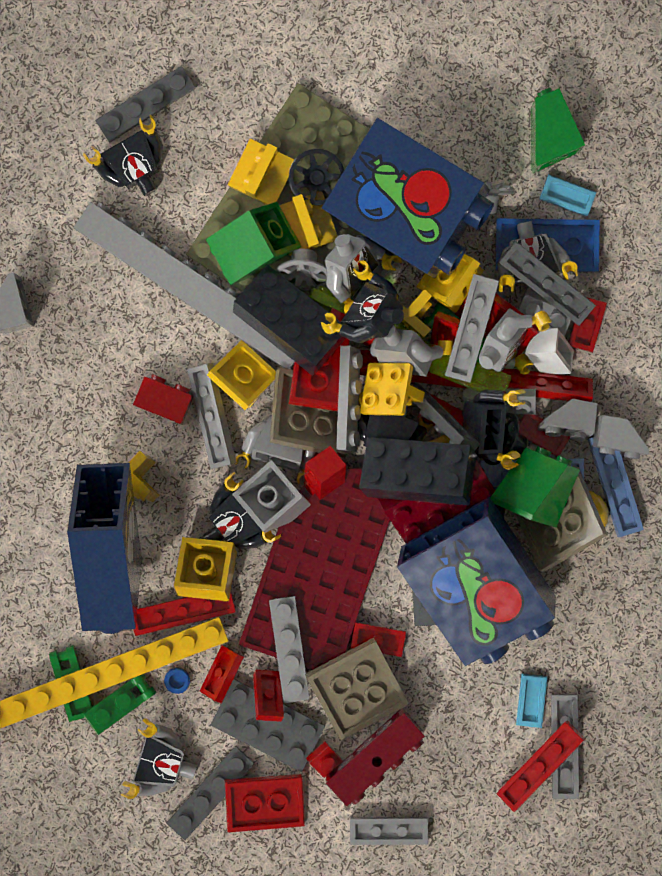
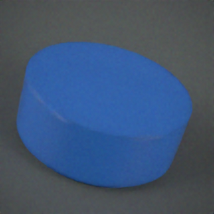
M172 668L165 675V687L171 693H183L190 685L188 672L183 668Z

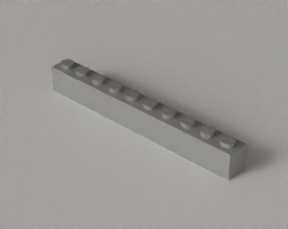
M91 202L73 227L76 231L281 367L291 370L294 365V361L233 313L234 300L239 294L228 287L224 291L217 286L219 281L207 273L204 277L195 272L198 267L186 259L180 262L174 258L176 253L165 245L159 248L152 243L154 241L153 237L144 231L138 234L131 229L133 224L120 216L118 220L109 215L112 210L99 202L97 206Z

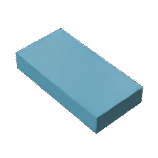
M548 174L539 199L587 217L597 192Z
M521 673L516 725L542 728L547 676Z

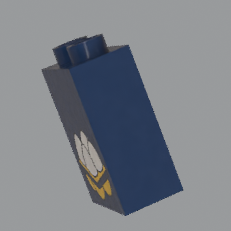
M130 463L77 465L67 535L82 631H101L105 634H115L123 630L136 629L142 555Z

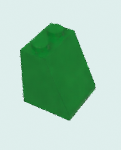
M550 87L537 93L538 97L534 99L535 101L531 106V171L533 174L580 153L585 146L560 88L552 91Z
M278 202L247 211L206 239L211 253L217 259L223 275L230 285L249 278L261 271L267 264L270 266L302 247Z
M537 446L536 451L525 448L515 462L519 465L510 469L491 496L494 504L525 518L557 527L580 469L571 466L572 460L559 455L557 459L550 457L552 452Z

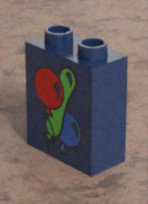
M376 118L322 206V209L435 279L440 270L451 275L457 268L466 251V248L458 244V241L468 225L476 230L482 227L489 217L494 203L486 198L490 189L484 182L381 119Z
M490 497L401 546L397 564L398 570L464 666L478 659H481L483 664H491L507 653L509 650L508 643L523 635L530 641L536 640L548 633L554 626L556 596Z

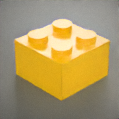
M182 537L174 581V588L178 596L229 601L237 556L234 543Z

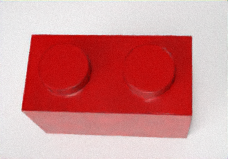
M154 374L151 375V378L144 376L133 405L183 425L194 397L189 394L190 389L179 384L172 388L165 385L166 379Z
M331 446L305 463L304 486L311 495L316 494L320 500L345 483L346 464Z

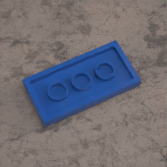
M496 219L495 271H498V260L503 249L509 246L510 241L519 239L517 224L532 221L534 235L547 234L548 238H554L567 252L571 261L577 264L578 272H599L600 220Z

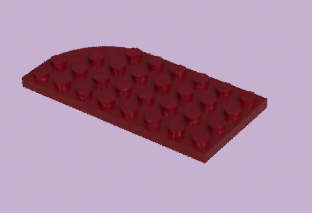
M346 469L345 483L321 500L316 494L311 495L305 486L299 490L311 505L292 522L278 527L276 536L281 534V537L273 542L239 642L240 646L277 658L269 599L295 596L305 668L314 670L345 653L390 521L379 499L367 497L359 488L362 469Z

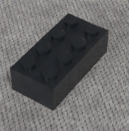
M268 264L234 300L233 313L312 376L315 375L346 339L340 336L337 331L333 334H327L323 330L321 322L331 324L325 318V314L329 312Z
M368 437L359 488L367 497L470 505L477 454L471 445Z

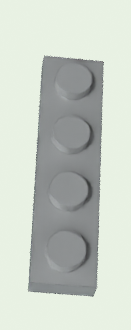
M473 274L445 376L471 382L499 281Z
M352 346L340 347L336 450L345 453H357V446L360 442L358 420L361 416L359 394L362 390L360 368L363 365L361 350Z
M208 363L187 369L210 468L215 469L237 462L219 386L207 376L214 365L213 363Z
M295 596L269 599L283 701L288 703L309 700Z
M551 694V736L567 720L578 730V695ZM578 748L552 774L553 799H579Z

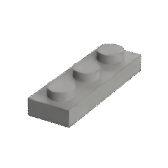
M350 817V845H428V818Z

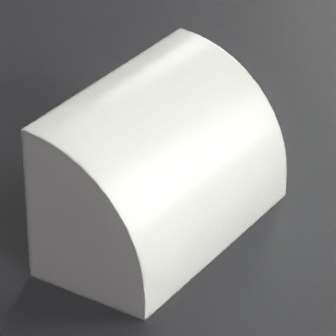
M558 328L542 331L532 338L525 354L539 372L571 374L574 350Z

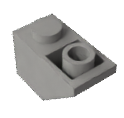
M571 399L546 417L538 425V431L545 432L547 436L558 437L565 435L570 436V439L574 441H585L595 431L597 403Z
M606 415L597 416L592 447L600 448L599 453L614 455L615 451L625 452L624 457L631 459H640V455L649 454L648 447L628 419Z

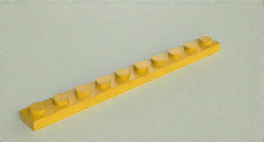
M220 616L0 700V729L228 642L229 640Z

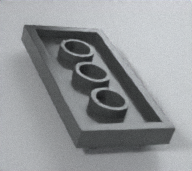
M233 679L222 704L210 726L300 772L303 771L307 763L306 758L312 753L325 728L324 724L283 704L284 718L281 722L256 720L254 689L236 679Z

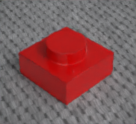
M326 741L306 758L309 764L323 778L343 762L342 758Z

